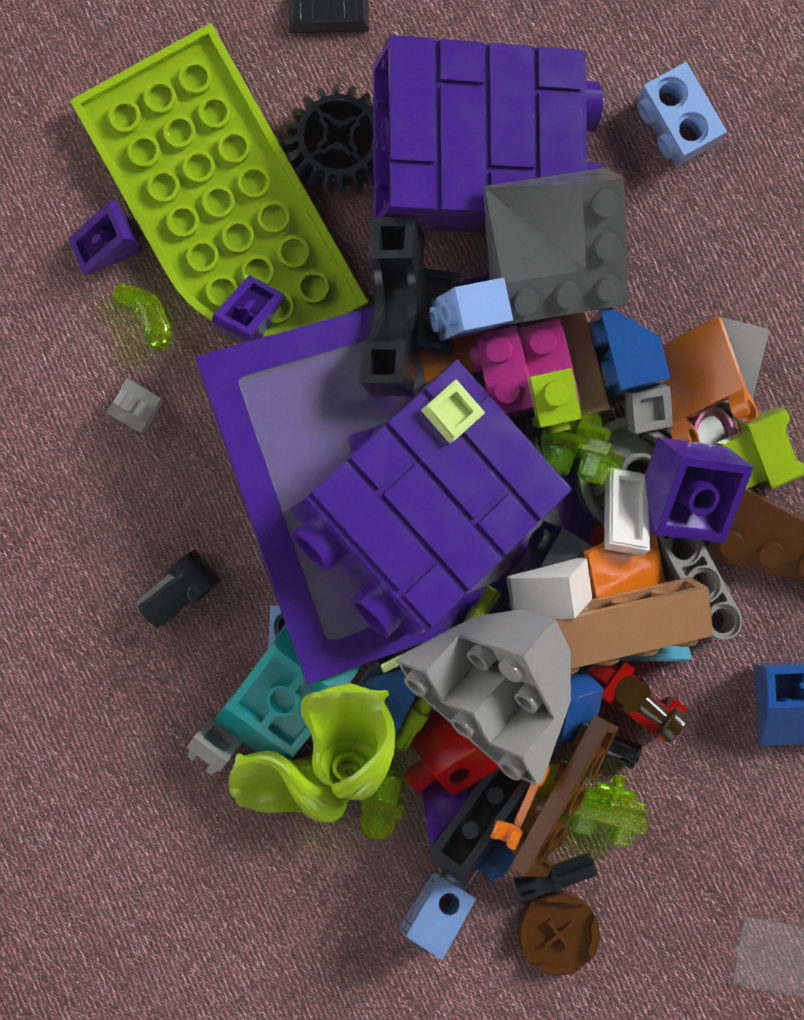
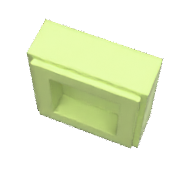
M457 380L449 384L421 409L449 443L455 441L485 413Z

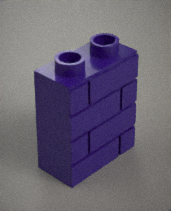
M390 35L372 65L374 218L415 217L422 230L486 233L483 186L602 168L599 162H587V132H594L600 123L603 110V91L598 81H586L585 52L581 50L552 47L533 48V46L484 44V42L434 40V38Z
M458 359L429 381L414 397L407 401L290 508V511L302 523L291 533L298 548L322 571L329 572L338 563L361 588L351 598L354 609L373 630L384 637H388L396 629L404 636L427 632L572 490L495 401L484 393L485 390ZM457 380L485 413L455 441L449 443L421 409L449 384Z

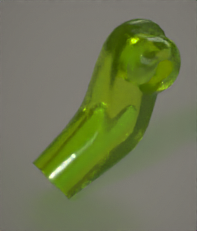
M119 283L113 294L114 302L129 309L140 318L146 340L153 349H166L171 343L173 333L159 298L150 291Z

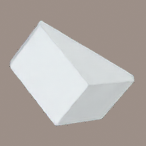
M585 557L507 576L511 611L524 609L555 619H575L592 600L588 562Z

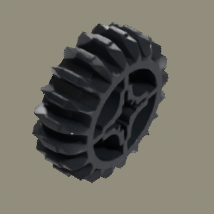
M335 84L332 88L333 95L326 96L325 90L319 87L317 90V101L305 95L303 103L306 110L294 108L292 113L297 122L287 123V132L292 136L285 139L286 149L292 150L288 155L290 164L299 165L296 169L297 176L304 178L310 175L308 179L310 188L314 189L322 181L324 194L329 195L333 185L338 186L340 196L344 197L347 193L346 185L353 184L356 193L362 192L360 181L362 179L368 184L373 185V142L368 154L364 158L359 155V149L355 145L362 137V131L367 127L373 136V105L369 106L371 95L368 92L362 94L357 99L356 88L353 85L349 87L347 94L343 95L341 94L340 86ZM343 113L352 116L346 120H337L331 115ZM317 123L320 126L323 139L317 144V150L310 155L307 150V140L312 128ZM332 134L341 140L346 138L347 147L340 142L333 144ZM340 160L349 167L334 169L326 166L333 161Z

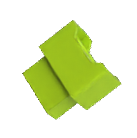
M774 407L760 413L755 420L748 423L741 421L738 423L740 433L717 442L718 446L730 448L754 467L746 486L747 489L759 483L761 486L773 489L804 476V463L796 460L786 433V427L790 421L786 409Z

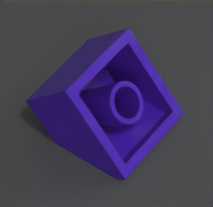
M658 437L645 473L651 532L654 535L725 543L754 467L725 446Z

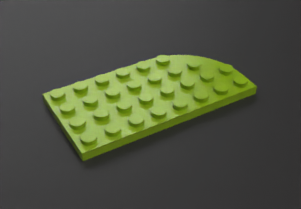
M212 23L70 100L168 278L187 303L206 319L212 320L213 314L249 275L285 294L263 337L355 312L369 305Z

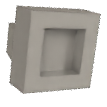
M126 378L106 413L136 431L145 434L164 400Z
M659 384L625 392L626 399H623L624 416L628 420L629 432L637 434L673 427L670 386Z
M213 716L209 718L187 746L189 749L188 758L193 761L198 756L208 763L209 766L206 772L209 774H213L216 771L220 772L243 743L214 722Z

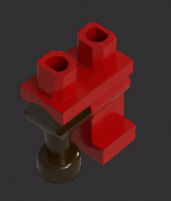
M620 660L615 664L606 666L596 664L582 666L603 688V700L614 704L661 741L665 740L667 743H670L686 725L689 716L685 712L688 708L668 696L664 703L657 700L650 694L649 684L644 679L633 675L636 669L627 662Z

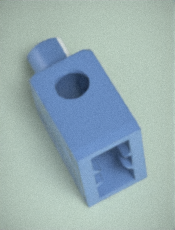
M476 870L466 886H463L449 874L444 878L434 872L399 926L401 932L407 938L442 960L475 903L476 898L468 894L466 890L479 870ZM449 893L452 897L450 905L440 909V898L444 894Z

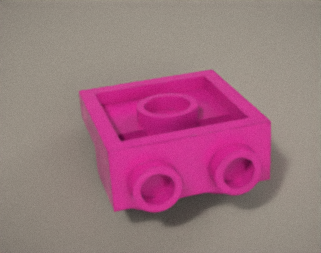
M560 317L521 328L515 325L475 336L477 347L471 348L474 368L476 372L483 371L486 383V387H483L484 393L490 396L509 418L534 412L527 377L572 368L573 370L564 326ZM576 385V391H577L578 401H580L579 394H578V389H577V385Z

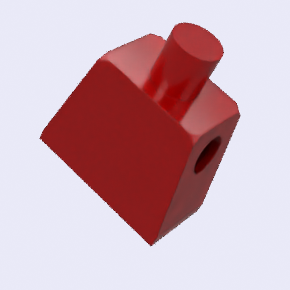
M435 710L411 742V745L421 759L403 773V776L418 794L437 779L451 795H457L499 769V766L468 738L459 734L452 724Z

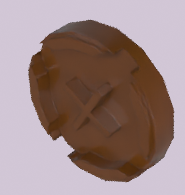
M564 890L561 894L558 891H554L532 899L522 910L517 925L519 946L526 959L539 971L553 976L571 975L579 971L580 967L584 966L587 962L589 963L595 956L600 941L599 923L590 905L578 895Z

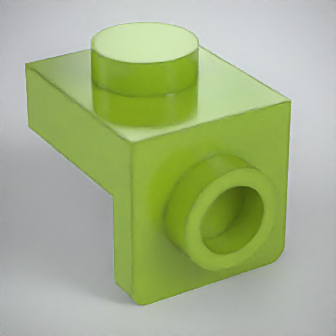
M572 368L527 377L535 418H531L533 427H545L546 434L569 430L571 429L569 421L582 419Z

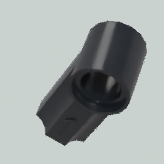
M196 549L178 560L169 568L166 577L135 601L141 614L156 629L165 625L190 602L195 603L221 582V579Z

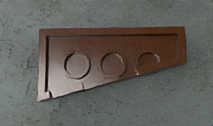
M746 488L725 543L706 541L704 546L712 559L804 582V517L795 512L792 513L762 494H757Z
M597 715L593 717L592 721L587 720L584 722L575 739V742L578 743L571 759L565 758L558 767L554 777L558 781L550 796L545 795L540 800L533 815L537 819L529 834L524 833L521 836L517 848L512 852L516 857L511 865L512 869L525 877H548L553 864L547 861V858L556 847H562L569 833L564 822L567 816L571 817L576 811L580 810L587 792V787L583 786L586 777L591 780L597 775L619 727Z

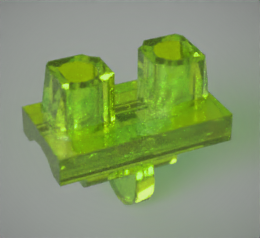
M588 412L582 417L580 422L571 421V429L568 430L570 433L561 431L546 434L544 428L541 439L548 445L545 459L558 474L568 475L576 457L583 459L577 475L588 482L603 485L611 467L621 469L625 457L616 454L611 443L604 442L609 440L611 431L610 429L602 428V420L598 414Z
M389 769L377 791L369 798L361 801L360 810L363 811L360 815V826L366 836L372 839L388 837L396 826V819H402L405 807L404 795L399 794L402 784L401 772Z
M616 774L610 785L597 781L594 789L587 787L586 798L580 810L576 811L572 816V830L588 836L593 835L597 822H603L611 825L608 831L609 840L614 844L630 847L637 833L645 835L649 823L645 819L646 804L636 802L637 793L624 789L625 777Z

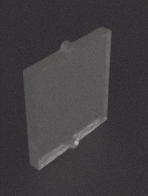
M743 914L738 944L733 946L736 958L732 983L804 997V926Z

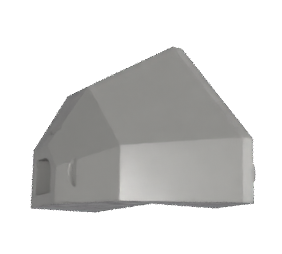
M524 609L475 616L402 654L396 660L406 676L404 678L406 686L413 693L422 697L448 720L459 734L468 738L493 760L505 775L513 780L523 779L537 786L542 782L571 702V650L555 618Z

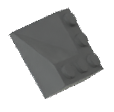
M600 168L483 186L490 280L504 278L513 321L505 325L629 305L625 186L623 176L608 168Z

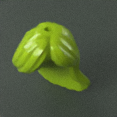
M345 683L309 693L301 700V716L309 728L313 739L312 766L314 773L321 783L331 786L332 793L338 798L353 801L365 800L377 791L387 775L395 748L394 721L384 702L389 696L387 690H370L356 684Z
M269 750L245 756L239 753L235 756V763L229 775V791L240 807L258 812H301L313 820L321 823H330L343 816L349 799L338 798L332 793L331 786H327L317 779L312 766V755L289 760L278 752Z

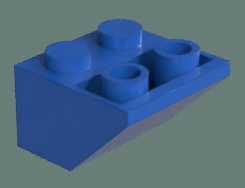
M613 308L599 309L589 322V330L595 352L597 353L599 369L608 400L623 397L627 391L662 384L670 378L660 336Z
M804 661L753 663L758 745L804 744Z

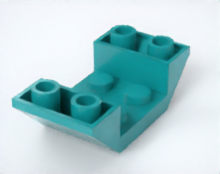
M285 624L274 642L240 687L235 690L213 721L254 751H274L290 760L311 735L301 716V700L309 693L318 692L335 685L350 683L362 665L306 685Z

